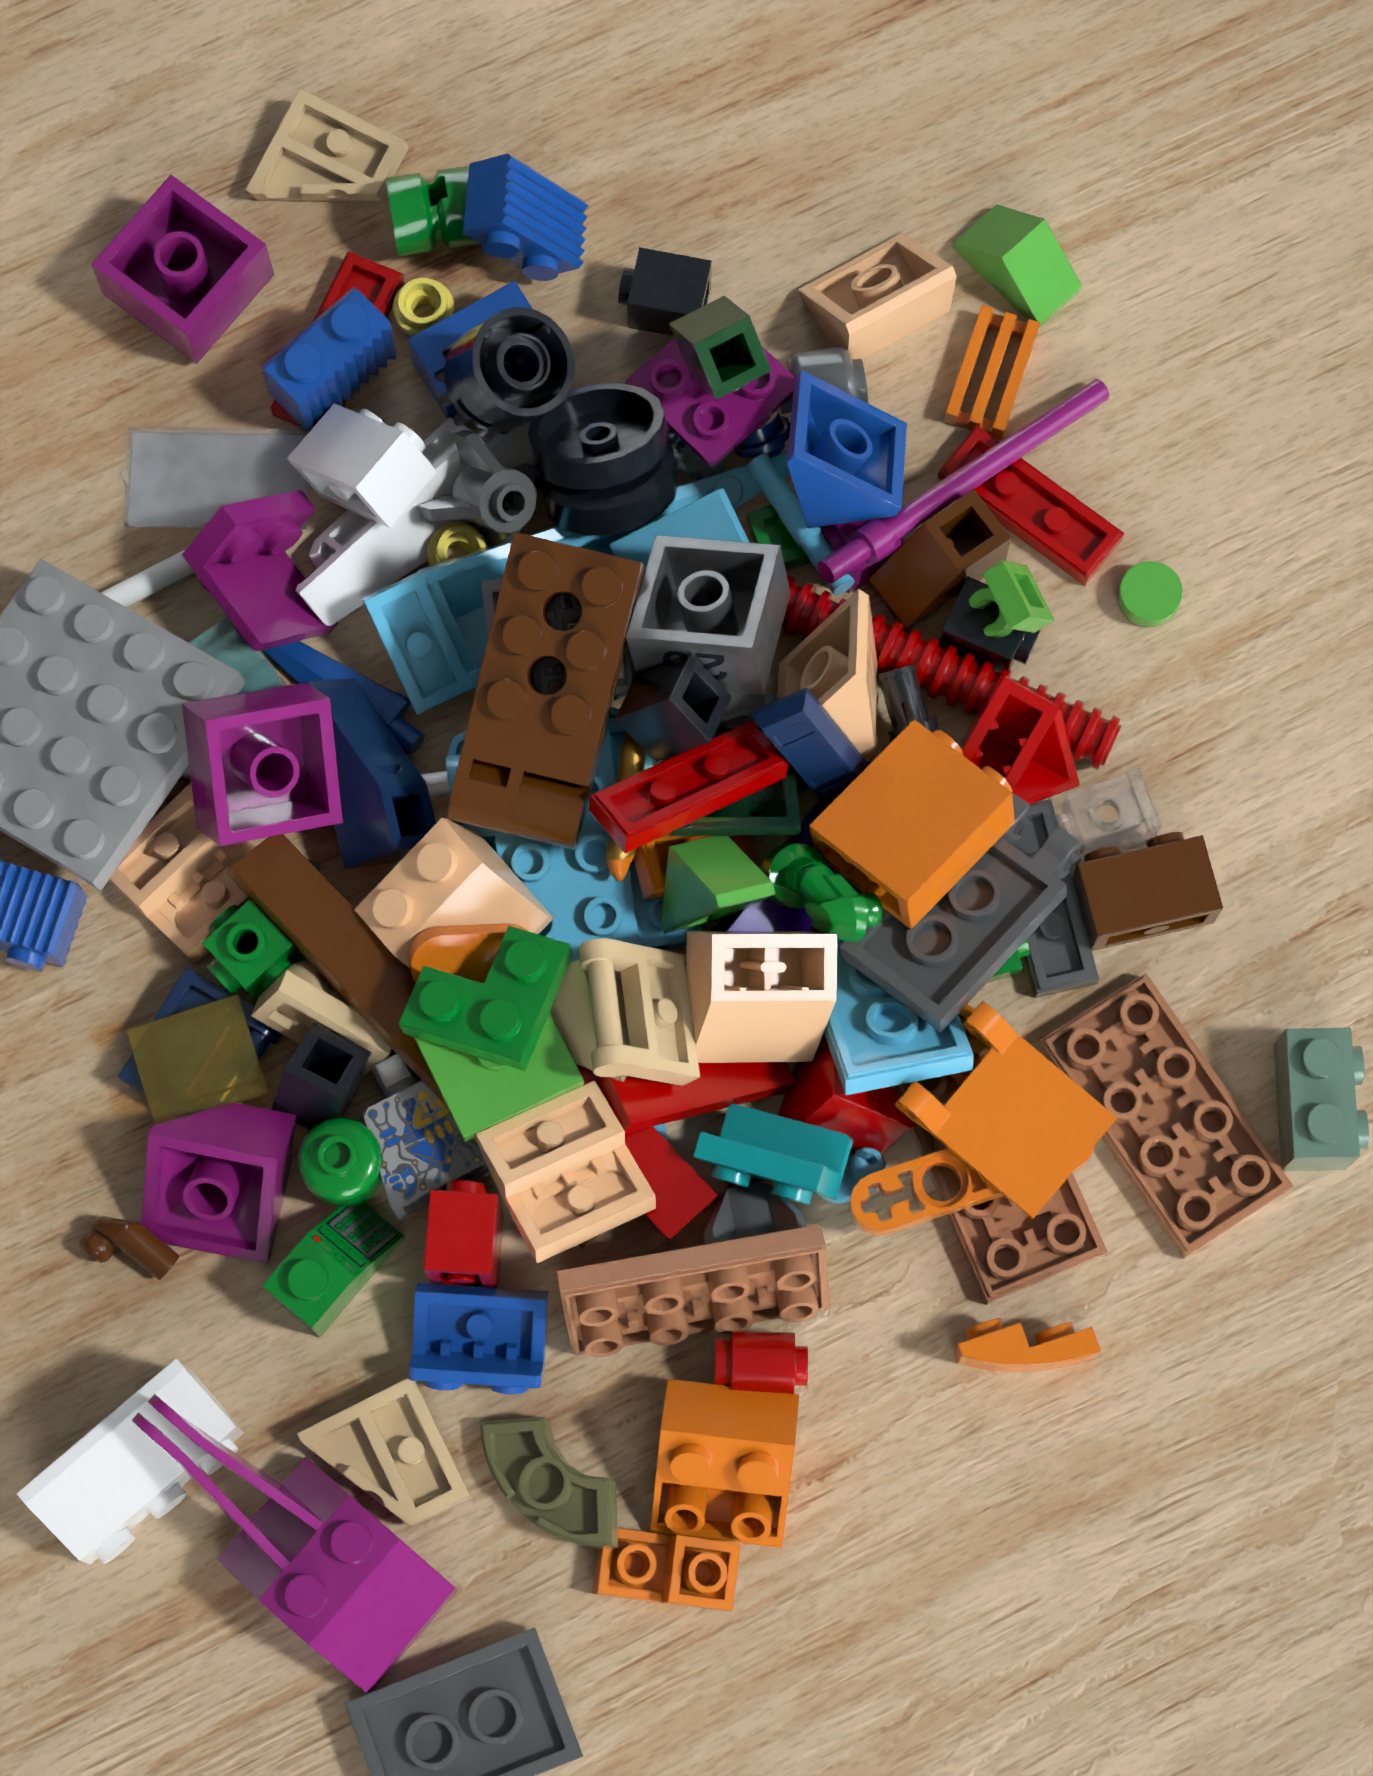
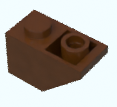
M973 489L923 523L869 578L868 583L895 619L904 625L903 629L906 631L959 595L967 576L979 581L984 578L983 572L1002 560L1006 561L1012 537L975 489Z

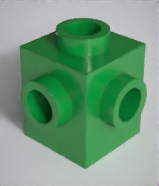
M250 899L241 908L235 904L220 913L209 926L208 931L211 935L202 942L215 956V959L206 966L232 995L243 986L256 1001L287 968L296 962L304 960L291 941ZM256 936L258 937V945L253 952L249 954L239 953Z

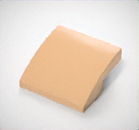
M190 783L147 824L109 881L178 950L196 965L210 952L202 942L211 935L208 929L214 919L228 907L236 904L241 908L250 899L229 877V870L233 864L257 845L250 840L218 846L196 828L192 785Z
M595 1081L476 1134V1141L491 1175L536 1263L656 1209V1196L625 1145V1131Z

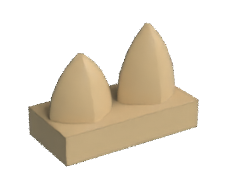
M308 959L296 962L287 968L259 996L251 1014L253 1018L299 1044L312 1023H315L370 1051L371 1054L362 1077L385 1059L392 1049L344 997L338 1000L330 995L328 980Z

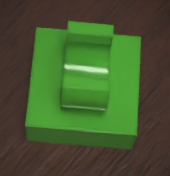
M1002 560L982 573L989 588L976 591L969 599L971 607L977 609L986 608L993 602L997 603L999 607L998 619L983 629L985 635L989 637H1005L1013 630L1035 633L1055 621L1026 565Z

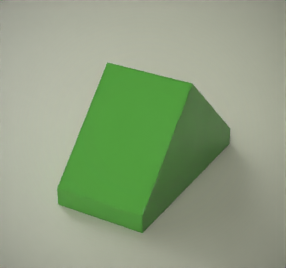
M996 204L953 242L952 248L1027 320L1031 319L1041 322L1040 327L1081 291L1082 285L1044 218Z
M726 833L669 846L661 914L663 932L667 934L724 919L775 895L773 883Z

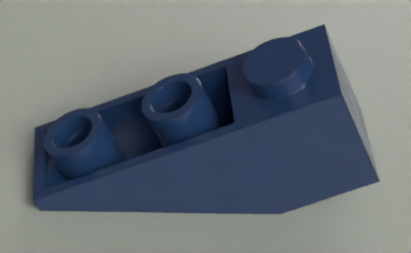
M354 678L305 682L330 698L343 823L334 824L344 868L388 864L403 859L436 824L426 781Z

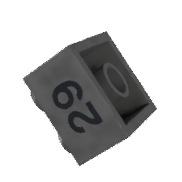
M656 535L626 635L636 674L692 653L727 692L764 695L790 597V589L780 545Z

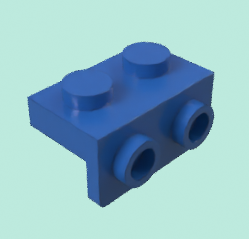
M417 1283L414 1299L413 1347L408 1379L424 1381L426 1387L435 1390H454L462 1387L463 1384L489 1385V1388L494 1392L513 1395L524 1393L529 1388H540L545 1367L549 1291Z

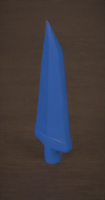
M301 641L262 650L297 683L354 678L403 750L412 755L421 746L425 734L402 719L410 705V701L400 693H395Z

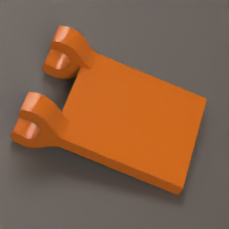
M982 1001L964 1021L962 1026L970 1035L990 1049L960 1087L942 1105L928 1090L915 1081L894 1105L908 1118L935 1136L1026 1215L1034 1219L1115 1122L1117 1117L1023 1039L998 1012Z

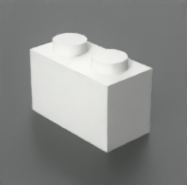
M335 403L287 457L288 461L321 498L389 528L392 527L437 473V470L421 453L426 447L424 442L410 428L399 422L392 427L385 424L379 417L367 409L362 408L357 413Z

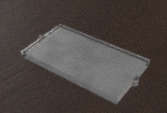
M129 427L126 469L120 472V478L125 484L124 526L204 528L222 505L302 490L308 497L310 484L288 461L287 457L310 431H305L304 429ZM307 520L300 529H307Z

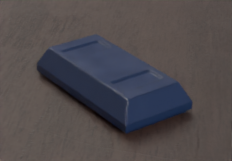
M807 687L751 712V717L820 801L842 793L869 765Z

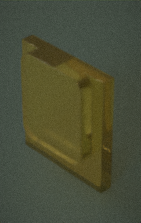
M238 994L126 1030L154 1125L218 1106L244 1102L269 1093Z

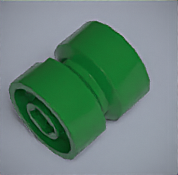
M469 166L437 170L434 179L431 181H426L420 173L386 178L398 257L432 252L435 243L443 241L449 249L478 245V241L470 240V236H462Z

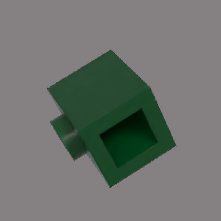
M725 295L669 323L691 378L715 399L739 390L749 382L772 371L750 315Z

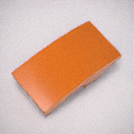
M996 1318L965 1329L964 1334L967 1341L958 1343L953 1351L957 1363L961 1365L1000 1372H1030L1067 1367L1093 1360L1101 1352L1093 1327L1075 1332L1072 1322L1063 1323L1035 1334L1038 1345L1029 1347L1021 1322L1004 1328L1001 1318Z
M618 1528V1548L597 1549L592 1594L733 1612L741 1544Z

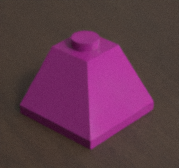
M232 1102L152 1126L148 1133L142 1224L166 1244L268 1264L291 1168L296 1115Z

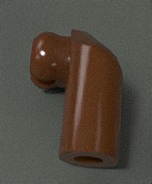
M101 1216L89 1223L92 1228L80 1239V1247L98 1262L108 1261L113 1252L119 1248L157 1280H160L168 1273L180 1256L143 1224L113 1217Z

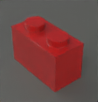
M473 1181L447 1182V1191L430 1190L424 1271L431 1284L498 1288L504 1213L498 1194L486 1193V1184Z

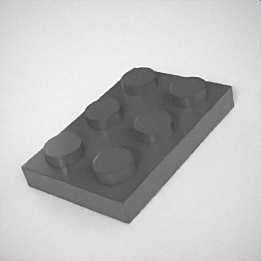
M535 1627L345 1703L371 1776H537L584 1757Z

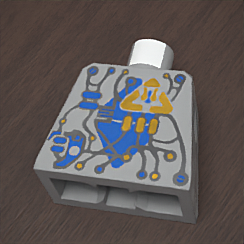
M398 1054L379 1062L371 1069L385 1099L364 1110L363 1116L367 1128L373 1132L380 1144L382 1155L380 1174L388 1201L398 1220L428 1206L430 1190L447 1191V1182L449 1181L475 1182L491 1174L476 1138L464 1143L447 1106L423 1081L419 1080L417 1074Z

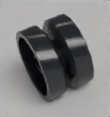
M605 383L570 390L558 406L531 421L528 438L533 459L540 474L538 481L548 518L563 530L586 536L614 535L639 528L659 517L674 501L679 484L674 458L668 446L670 438L665 412L659 398L646 389L624 383Z

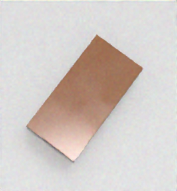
M1147 973L1136 978L1039 1041L1038 1046L1049 1061L1117 1117L1101 1139L1183 1259L1293 1187L1291 1181Z
M949 1075L916 1081L928 1090L942 1105L949 1100L962 1084ZM914 1082L892 1087L897 1095L901 1097ZM918 1124L910 1130L921 1156L947 1148L935 1136ZM936 1166L928 1170L941 1201H948L957 1195L960 1183L954 1171L944 1166ZM1073 1173L1070 1174L1034 1219H1031L1005 1196L947 1215L986 1305L1103 1257L1108 1253Z
M821 1224L557 1271L571 1351L575 1355L586 1353L592 1357H606L618 1353L623 1346L650 1341L660 1346L673 1345L686 1339L689 1334L712 1330L723 1334H732V1331L747 1330L753 1323L778 1318L786 1322H802L814 1317L818 1311L830 1308L826 1245Z

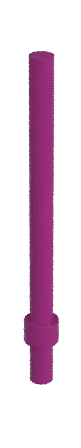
M1094 379L902 506V509L896 516L886 517L883 520L871 519L853 531L851 541L818 562L817 568L822 578L832 584L862 563L874 564L895 549V541L1109 399V391L1106 385L1101 380Z

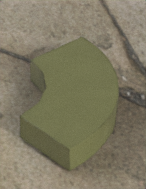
M545 1417L480 1422L481 1441L489 1469L502 1493L525 1517L540 1529L560 1539L589 1547L618 1548L616 1481L610 1478L587 1476L569 1465L555 1445L549 1419Z

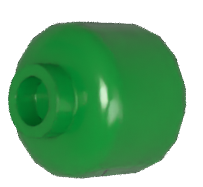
M344 1117L327 1119L311 1128L302 1140L297 1156L299 1174L310 1193L322 1203L338 1208L341 1206H357L371 1198L381 1186V1147L373 1132L361 1122Z

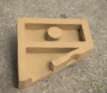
M299 88L245 191L249 197L257 201H381L387 190L386 178L394 177L409 147L405 140Z
M408 1378L297 1433L301 1443L410 1527H414L472 1498L416 1381L409 1380Z

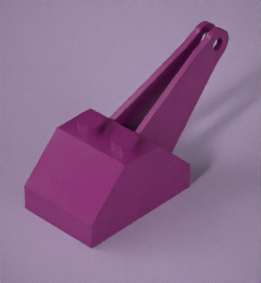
M154 1394L148 1403L197 1446L270 1497L249 1521L203 1471L162 1431L139 1412L134 1416L132 1421L161 1446L241 1530L217 1557V1560L255 1598L303 1641L366 1693H371L458 1589L308 1457L305 1456L284 1482L280 1484L179 1415Z

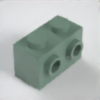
M1351 1028L1285 1029L1273 1044L1281 1168L1283 1171L1346 1170L1360 1157V1149H1367L1369 1140L1367 1113L1365 1110H1357L1355 1085H1362L1364 1080L1361 1046L1352 1045Z

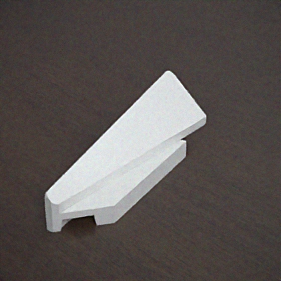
M449 418L423 441L426 447L421 453L437 470V473L391 528L347 510L314 540L309 556L317 569L307 579L297 585L296 592L321 622L327 626H332L363 605L361 598L395 583L426 562L429 541L435 532L444 525L461 522L472 525L475 528L478 526L466 519L431 521L423 518L419 509V505L441 496L448 495L452 497V486L456 476L468 466L460 461L453 433L463 429L476 433L475 429L471 430L464 425L456 426L453 421L454 419ZM531 421L504 435L500 432L492 431L483 437L478 436L502 466L515 468L525 463L536 466L528 438Z

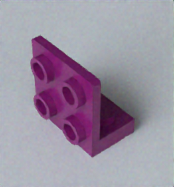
M674 337L625 381V384L644 388L659 398L665 412L667 427L706 465L713 467L793 397L795 377L762 346L772 371L749 382L739 390L715 399L691 378Z
M302 490L222 505L182 554L196 573L202 587L214 597L232 621L237 634L255 651H262L328 634L338 625V622L332 626H327L321 622L296 592L297 585L306 578L285 552L301 538L303 532L300 527L316 509Z

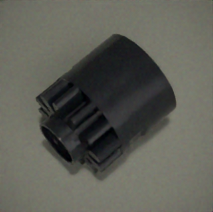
M514 307L497 312L462 334L453 344L446 347L442 351L443 357L446 359L445 366L434 374V378L437 381L445 383L447 392L439 397V404L442 406L453 404L458 411L454 416V424L462 426L470 422L475 425L476 434L483 437L492 431L500 432L503 435L558 406L571 388L574 379L575 361L571 344L555 321L539 311L530 308Z

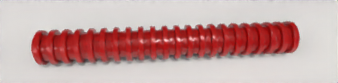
M789 575L787 580L790 597L782 627H785V635L792 637L795 633L803 635V641L838 609L846 599L842 598L837 603L831 600L832 593L828 591H823L821 595L814 593V585L806 583L803 587L796 585V578ZM877 614L875 618H872L877 656V675L885 671L888 672L915 664L919 686L929 690L928 697L936 699L938 695L947 698L946 705L954 707L956 702L965 706L964 712L969 715L974 710L980 712L1003 676H1006L1060 706L1075 761L1080 762L1082 757L1092 761L1090 767L1098 770L1101 765L1104 766L1122 726L1119 725V717L1113 715L1110 720L1101 717V709L1095 707L1092 712L1083 709L1084 702L1076 700L1074 704L1066 702V694L1058 692L1056 696H1052L1047 693L1048 687L1040 684L1037 689L1029 686L1030 679L1022 676L1019 681L1011 678L1012 671L1006 668L1001 673L992 670L994 664L986 660L983 665L974 662L975 655L967 653L964 658L957 654L958 648L953 645H949L946 650L939 647V639L932 637L929 642L921 639L922 633L916 629L909 634L903 631L904 625L902 623L895 622L893 626L885 623L886 617L881 614Z

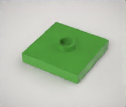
M550 1012L525 1071L413 1037L464 1143L476 1138V1134L584 1085V1080Z

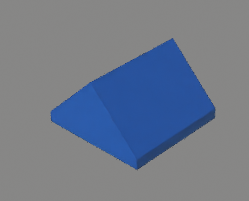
M801 370L794 379L787 465L807 527L812 528L896 516L902 509L907 423Z

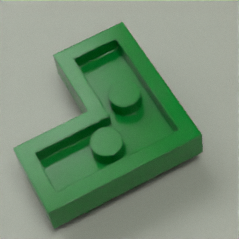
M508 926L484 984L423 966L400 1019L399 1026L404 1034L525 1071L573 957L572 949L569 943Z

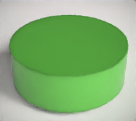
M1155 561L1136 564L1126 572L1118 590L1119 607L1124 616L1136 625L1142 627L1163 625L1178 610L1183 594L1181 581L1178 575L1165 564Z

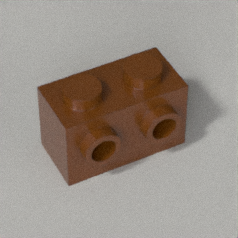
M1170 832L1146 841L1147 848L1122 853L1120 846H1109L1094 850L1084 856L1085 862L1078 863L1072 879L1092 951L1213 924L1223 909L1203 835L1184 839L1182 832Z

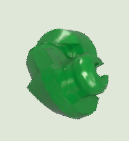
M800 843L782 844L770 851L763 861L761 871L772 881L776 893L769 897V899L783 907L805 908L806 913L812 919L811 926L823 933L837 934V939L844 942H858L863 939L866 928L875 927L882 919L883 909L880 898L871 891L858 894L841 874H836L829 869L823 854L813 846Z

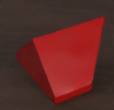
M1003 676L971 723L960 748L964 757L980 769L988 766L996 770L1009 783L1012 792L1029 805L1080 786L1060 706Z
M824 1033L813 1061L797 1062L792 1075L795 1084L785 1094L778 1116L850 1136L853 1143L849 1156L855 1155L856 1150L862 1147H871L884 1154L917 1125L894 1105L900 1097L892 1086L845 1095Z

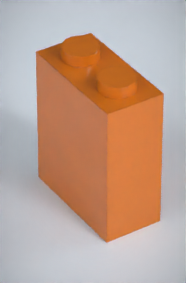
M914 719L809 825L813 846L823 854L831 868L863 893L870 891L875 893L880 898L882 907L912 930L1015 823L1012 788L1006 779L993 768L984 766L980 769L965 758L960 746L948 734L941 730H935L932 733Z

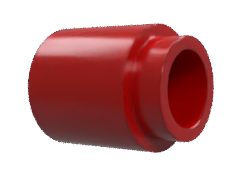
M732 1331V1338L716 1337L715 1385L731 1386V1390L786 1394H794L795 1386H807L808 1346H795V1333Z

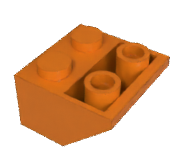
M668 1379L660 1429L650 1532L782 1548L800 1394L731 1390V1386Z

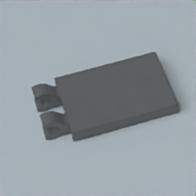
M1013 792L1015 823L912 930L882 907L881 921L875 927L866 928V933L861 941L843 942L840 945L841 957L940 1033L1067 896V884L1060 879L1068 876L1081 860V857L1075 853L1076 849L1080 846V841L1061 827L1050 835L1042 848L1032 858L1010 844L1017 841L1031 825V821L1024 816L1030 810V805Z

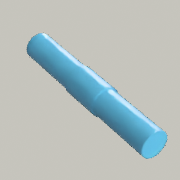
M761 454L755 457L747 465L748 471L778 513L780 520L793 539L803 549L818 571V562L833 553L834 550L821 533L819 527H807L798 498L769 456ZM849 573L832 584L825 581L833 595L844 593L855 582Z

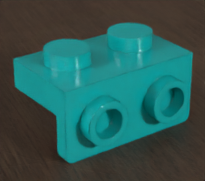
M731 1104L728 1107L720 1137L700 1131L693 1157L713 1165L710 1174L712 1178L746 1188L749 1186L751 1177L774 1183L772 1195L809 1205L812 1194L832 1200L837 1199L853 1140L850 1136L840 1132L742 1105Z

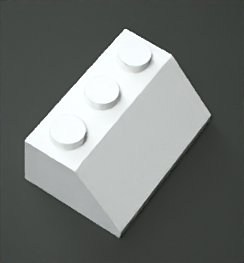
M178 1359L172 1361L17 1493L24 1504L79 1561L90 1565L98 1558L103 1564L110 1562L135 1540L134 1535L130 1532L131 1529L150 1513L155 1519L161 1518L177 1506L187 1495L182 1486L191 1477L161 1446L132 1421L138 1412L162 1431L207 1475L214 1473L224 1465L197 1446L148 1403L154 1394L179 1415L233 1452L237 1453L239 1450L233 1442L243 1435L244 1432L196 1374Z

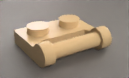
M607 938L592 939L580 944L578 947L580 967L588 971L597 1048L591 1052L593 1073L599 1077L626 1075L681 1086L700 1078L684 955ZM614 970L621 973L630 1046L623 1045Z

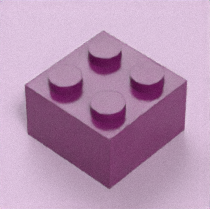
M171 174L91 264L105 297L196 364L274 276L267 246L263 241Z
M304 682L182 704L196 828L218 846L343 823L329 697Z

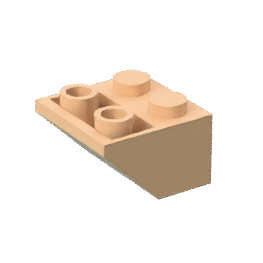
M687 931L686 974L698 1063L813 1061L836 1002L837 934L811 931Z

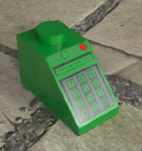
M365 1202L357 1206H341L302 1238L262 1286L277 1302L316 1335L321 1337L405 1239V1236Z

